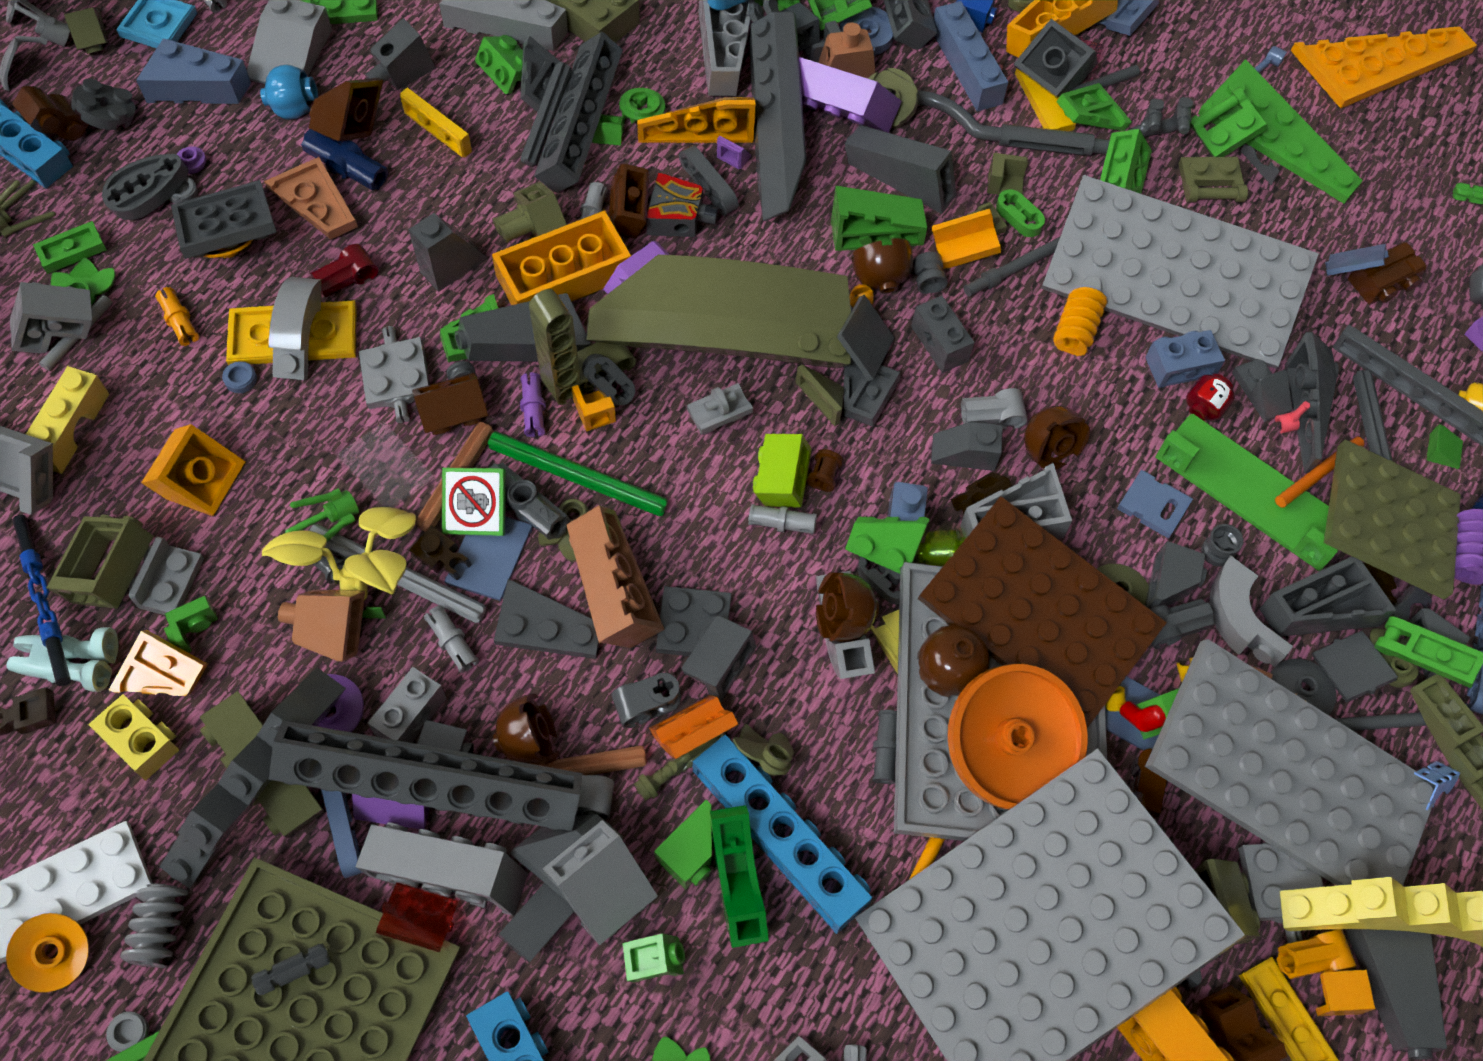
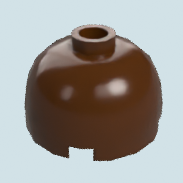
M894 238L891 239L892 245L884 246L880 240L856 249L853 252V256H851L855 275L861 284H865L874 290L880 289L882 294L896 291L898 285L909 277L913 266L911 245L906 239Z
M1047 407L1033 415L1025 429L1024 443L1026 451L1031 459L1044 469L1046 466L1054 463L1057 470L1067 465L1066 463L1059 462L1060 460L1073 453L1077 457L1080 455L1088 442L1090 427L1085 423V419L1068 407ZM1052 452L1058 455V457H1051Z
M829 572L823 578L818 590V594H824L822 605H816V620L820 635L823 638H829L831 642H850L864 636L879 614V603L871 586L858 575L849 573Z
M957 625L940 627L925 639L918 651L919 674L928 688L945 697H950L951 695L959 696L971 680L989 669L990 655L985 642L977 633L969 628Z
M529 693L509 702L498 715L496 733L493 734L494 745L499 753H504L506 758L511 761L543 765L555 761L558 757L559 750L552 752L549 734L557 738L554 721L546 705L538 706L533 700L539 697L536 694Z

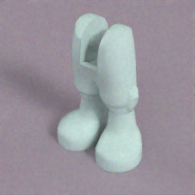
M110 627L97 628L89 641H79L74 637L62 635L63 641L61 644L71 680L81 682L85 690L92 692L103 691L108 686L112 674V669L107 663H115L118 653L116 631ZM40 635L15 637L13 646L20 651L30 653L29 657H10L6 664L7 669L18 674L47 679L51 683H55L47 648L42 644ZM74 658L90 659L85 664L69 662Z

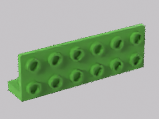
M1190 414L1176 432L1172 430L1164 440L1155 458L1316 570L1321 571L1338 552L1337 549L1324 543L1329 508L1327 504L1305 491L1286 507H1279L1275 502V498L1293 485L1294 482L1196 415Z

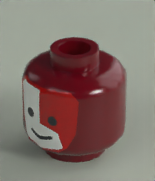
M1220 374L1201 376L1186 396L1187 405L1190 407V414L1196 415L1203 421L1205 419L1210 421L1219 420L1235 399L1232 383Z

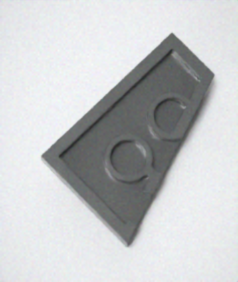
M510 579L507 580L494 637L495 645L592 659L597 658L599 641L591 618Z

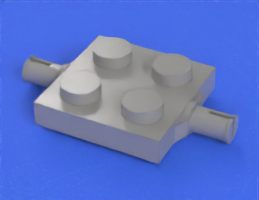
M388 326L389 332L386 327L382 329L385 344L359 351L365 399L369 409L380 407L395 408L396 422L403 423V419L405 422L410 420L407 405L415 401L412 390L430 385L424 344L421 337L397 341L396 329L393 326Z
M1267 842L1255 845H1242L1238 848L1242 871L1249 884V893L1247 895L1251 909L1257 912L1259 921L1271 920L1283 924L1280 891L1323 887L1320 875ZM1285 930L1288 943L1303 941L1301 931Z

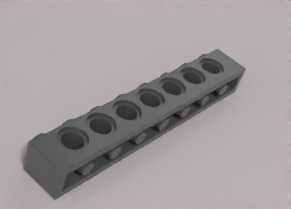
M282 721L273 741L269 780L280 781L288 785L298 784L321 788L325 791L351 793L365 798L397 801L401 804L427 806L441 811L462 812L476 817L503 819L517 824L538 825L552 830L572 831L580 798L583 773Z

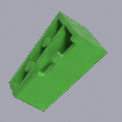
M835 186L831 216L835 251L856 250L864 245L880 240L883 246L892 245L891 239L894 238L906 239L910 242L911 246L924 245L927 224L922 199Z

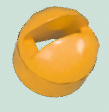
M859 284L851 290L849 298L853 308L858 298L864 294L870 303L874 300L873 291L869 286Z

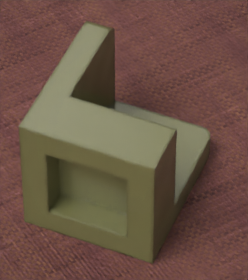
M993 153L988 173L987 193L999 195L1004 190L1012 189L1022 194L1028 158Z

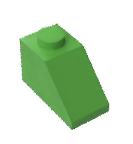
M707 800L654 850L655 860L685 890L692 883L696 887L699 886L712 871L709 868L712 860L711 804Z

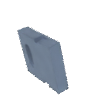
M1141 469L1117 509L1130 517L1132 515L1141 519L1140 523L1169 539L1193 498L1166 483L1162 485L1154 480L1156 477ZM1167 503H1172L1175 506V510L1170 518L1165 520L1161 517V512Z

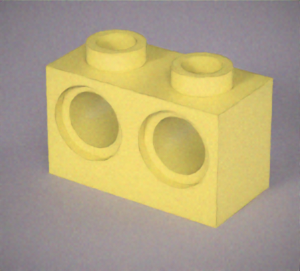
M122 694L88 725L146 781L179 751L171 742L177 736L162 721L155 726L148 719L153 715V712L139 699L132 703ZM132 718L128 727L120 729L125 720ZM156 741L150 751L143 753L144 747L149 742Z

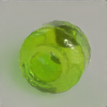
M955 529L929 531L925 536V543H921L918 549L920 563L943 567L966 537H961L960 533Z

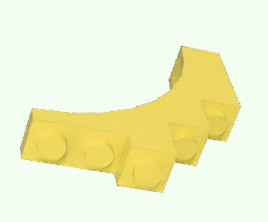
M1392 877L1352 880V884L1280 891L1283 928L1287 931L1322 929L1411 931L1459 938L1483 947V891L1456 893L1445 883L1404 887Z

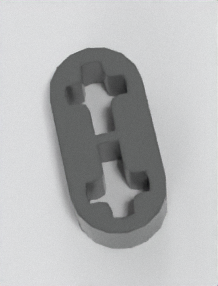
M597 353L591 354L585 359L582 366L583 375L605 398L611 397L614 404L621 406L628 404L635 395L633 382L612 360ZM597 363L601 365V369L607 374L605 377L596 374L594 366ZM613 382L621 385L623 390L621 395L616 394V389L611 385Z
M860 556L857 570L861 578L887 602L895 605L899 604L900 591L892 593L890 588L891 583L894 585L900 583V574L881 565L878 566L879 571L875 568L868 570L866 569L867 559Z

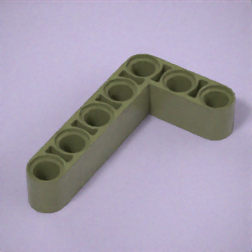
M545 289L540 291L529 302L541 380L559 405L567 404L566 400L573 398L572 386L578 385L582 395L594 389L582 371L583 362L591 354H602L612 360L621 371H630L635 366V357L628 347L623 345L596 342L577 352L573 317L554 290ZM597 363L594 366L596 374L602 377L607 375L601 369L600 364Z

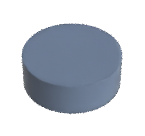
M240 361L228 365L223 371L222 379L227 389L231 392L244 393L254 387L257 375L249 363Z

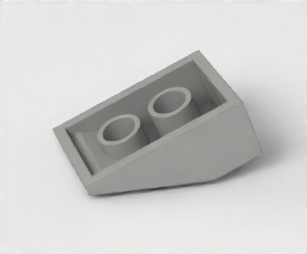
M269 0L260 16L247 68L250 80L265 84L266 77L273 68L287 64L302 69L308 76L332 32L326 7L298 0Z

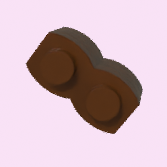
M22 87L12 103L28 124L40 133H56L63 139L74 141L81 138L89 124L80 119L81 113L77 110L75 112L72 110L69 98L60 94H47L38 87Z

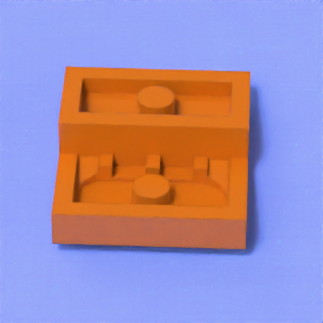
M708 695L653 725L649 730L660 746L671 757L677 759L738 725V722L732 711L723 709L718 697Z

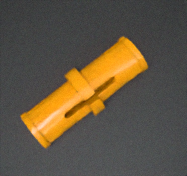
M171 287L163 288L168 297L167 299L163 296L161 290L157 291L155 298L165 313L164 320L169 327L173 328L180 345L187 346L190 344L186 334L190 335L193 342L198 341L199 334L195 331L189 320L191 315L187 308L181 305L175 290Z

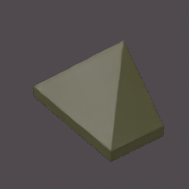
M803 364L797 367L796 384L834 427L838 425L842 412L844 388Z

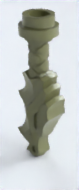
M725 732L677 759H670L654 775L645 776L641 774L637 777L638 781L633 784L645 801L650 798H656L658 796V788L671 779L672 776H678L689 767L692 768L693 761L721 737L726 735Z

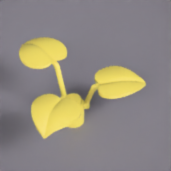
M375 507L364 511L359 516V526L364 530L371 531L368 535L365 552L348 557L341 570L338 569L331 551L328 548H324L327 544V539L323 535L311 531H291L274 538L263 548L262 556H269L279 562L294 566H308L320 561L325 556L333 571V580L340 581V590L365 591V600L368 597V585L393 595L398 582L405 573L406 560L400 554L388 550H375L371 552L373 542L378 534L387 539H396L406 535L415 526L416 515L392 507Z

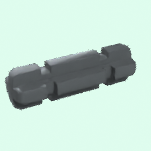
M317 944L307 949L308 953L306 954L300 952L273 965L270 971L264 969L255 973L252 976V984L255 991L259 995H264L275 990L274 986L278 984L283 986L311 973L310 969L312 968L317 970L330 963V956L326 947L323 944Z

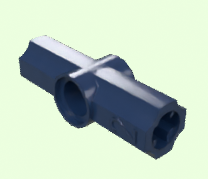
M311 129L304 134V139L301 143L303 151L315 158L319 157L333 174L338 173L342 175V179L348 176L372 191L375 189L379 190L386 182V178L389 175L387 167L364 155L360 147L353 141H337Z

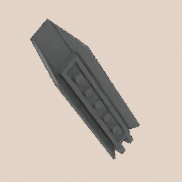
M763 0V8L767 14L765 17L759 3L754 2L749 6V16L753 22L748 38L752 97H754L756 103L754 124L756 172L763 221L770 220L790 210L806 163L796 14L794 12H779L777 0Z

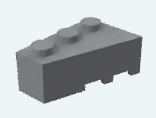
M1054 463L1046 466L1043 471L1030 478L1027 476L1019 480L1018 484L1005 491L1000 490L967 507L960 526L965 540L1001 496L1055 538H1064L1072 523V518Z

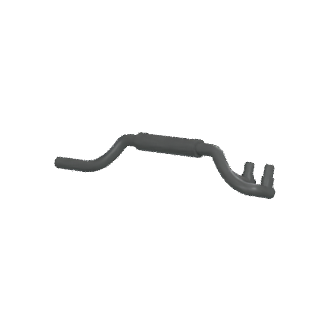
M918 90V105L932 107L948 114L974 138L999 142V146L1082 156H1091L1092 153L1107 154L1110 140L1097 139L1094 134L1002 124L1001 127L982 125L955 101L937 93ZM1188 97L1180 98L1173 116L1161 120L1164 102L1160 99H1152L1142 123L1129 130L1140 129L1144 138L1152 135L1167 134L1176 130L1181 134H1187L1190 131L1193 101Z

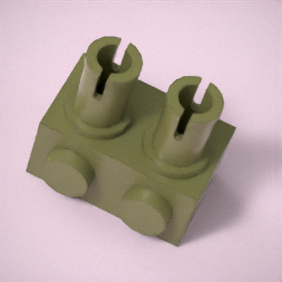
M540 181L513 193L517 202V209L492 218L499 236H503L506 243L530 232L540 236L567 225L554 192Z

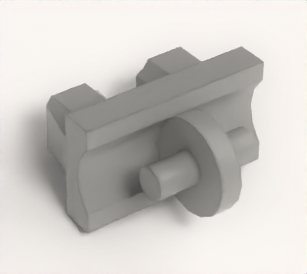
M739 383L723 390L719 387L712 389L711 395L688 404L687 411L702 435L753 413V407L744 396Z

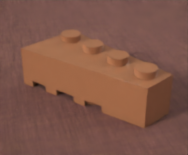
M599 505L566 524L570 536L569 542L575 554L599 643L631 648L665 630L616 512Z

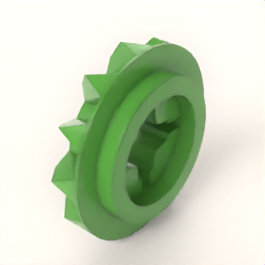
M634 88L621 96L619 109L622 111L623 118H630L633 124L639 119L664 113L665 101L654 90ZM647 103V108H643L642 110L637 109V107L641 108L642 106H645V104Z

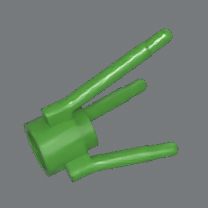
M339 488L327 494L293 501L290 503L291 508L328 501V503L323 505V512L288 528L285 533L302 530L328 517L332 523L338 521L335 526L323 535L328 542L345 526L355 522L354 516L359 514L358 506L349 491L341 492Z

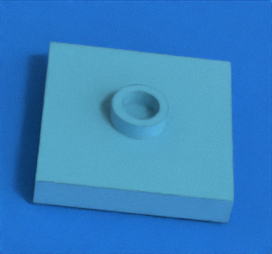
M137 0L116 31L119 37L157 48L163 38L178 42L197 15V10L194 5L178 0Z

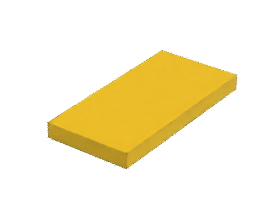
M355 300L321 302V311L316 313L310 329L308 361L356 357L357 305ZM274 306L229 308L226 355L228 365L240 361L249 364L273 363V348H269V330Z

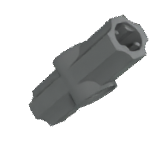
M494 463L490 467L506 469L505 504L514 510L520 520L531 524L548 540L559 539L566 532V524L570 523L568 515L539 493L533 482L522 479L504 463Z
M1199 599L1169 608L1167 605H1161L1150 609L1167 623L1149 647L1153 646L1154 649L1161 648L1160 645L1167 643L1169 646L1178 642L1184 636L1212 628L1215 623L1213 620L1214 613L1210 604L1206 603L1203 599Z

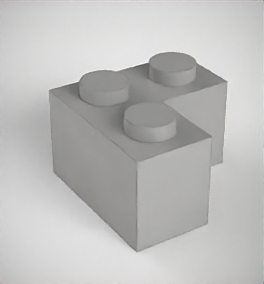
M20 282L10 317L12 351L47 353L52 336L86 339L92 324L90 290L70 286L43 285L36 282Z

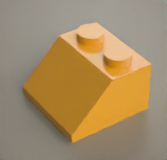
M192 424L174 429L141 483L169 501L214 516L246 461Z

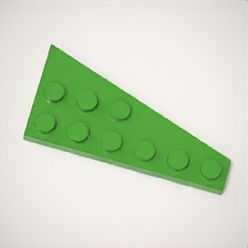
M1245 59L1203 104L1198 114L1202 115L1231 96L1233 90L1241 87L1248 100L1266 122L1268 128L1246 144L1345 204L1363 180ZM1238 105L1213 120L1212 123L1218 125L1241 110Z

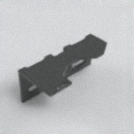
M1244 145L1241 150L1243 155L1272 185L1279 173L1278 168L1272 162H1270L1269 166L1262 164L1253 147Z
M1411 585L1397 599L1394 605L1397 611L1393 616L1408 620L1412 604L1421 603L1424 608H1427L1431 604L1432 599L1424 590Z

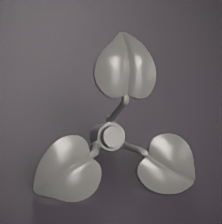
M27 0L8 1L6 22L11 23L16 9L37 20L34 32L40 34V37L16 36L10 42L0 65V81L3 88L7 91H10L8 85L10 66L15 52L22 42H35L46 45L47 41L64 47L70 32L67 23L47 15ZM19 2H20L21 4H23L24 6H26L27 8H29L30 10H32L33 12H31V11L25 9L24 7H22V6L19 4Z

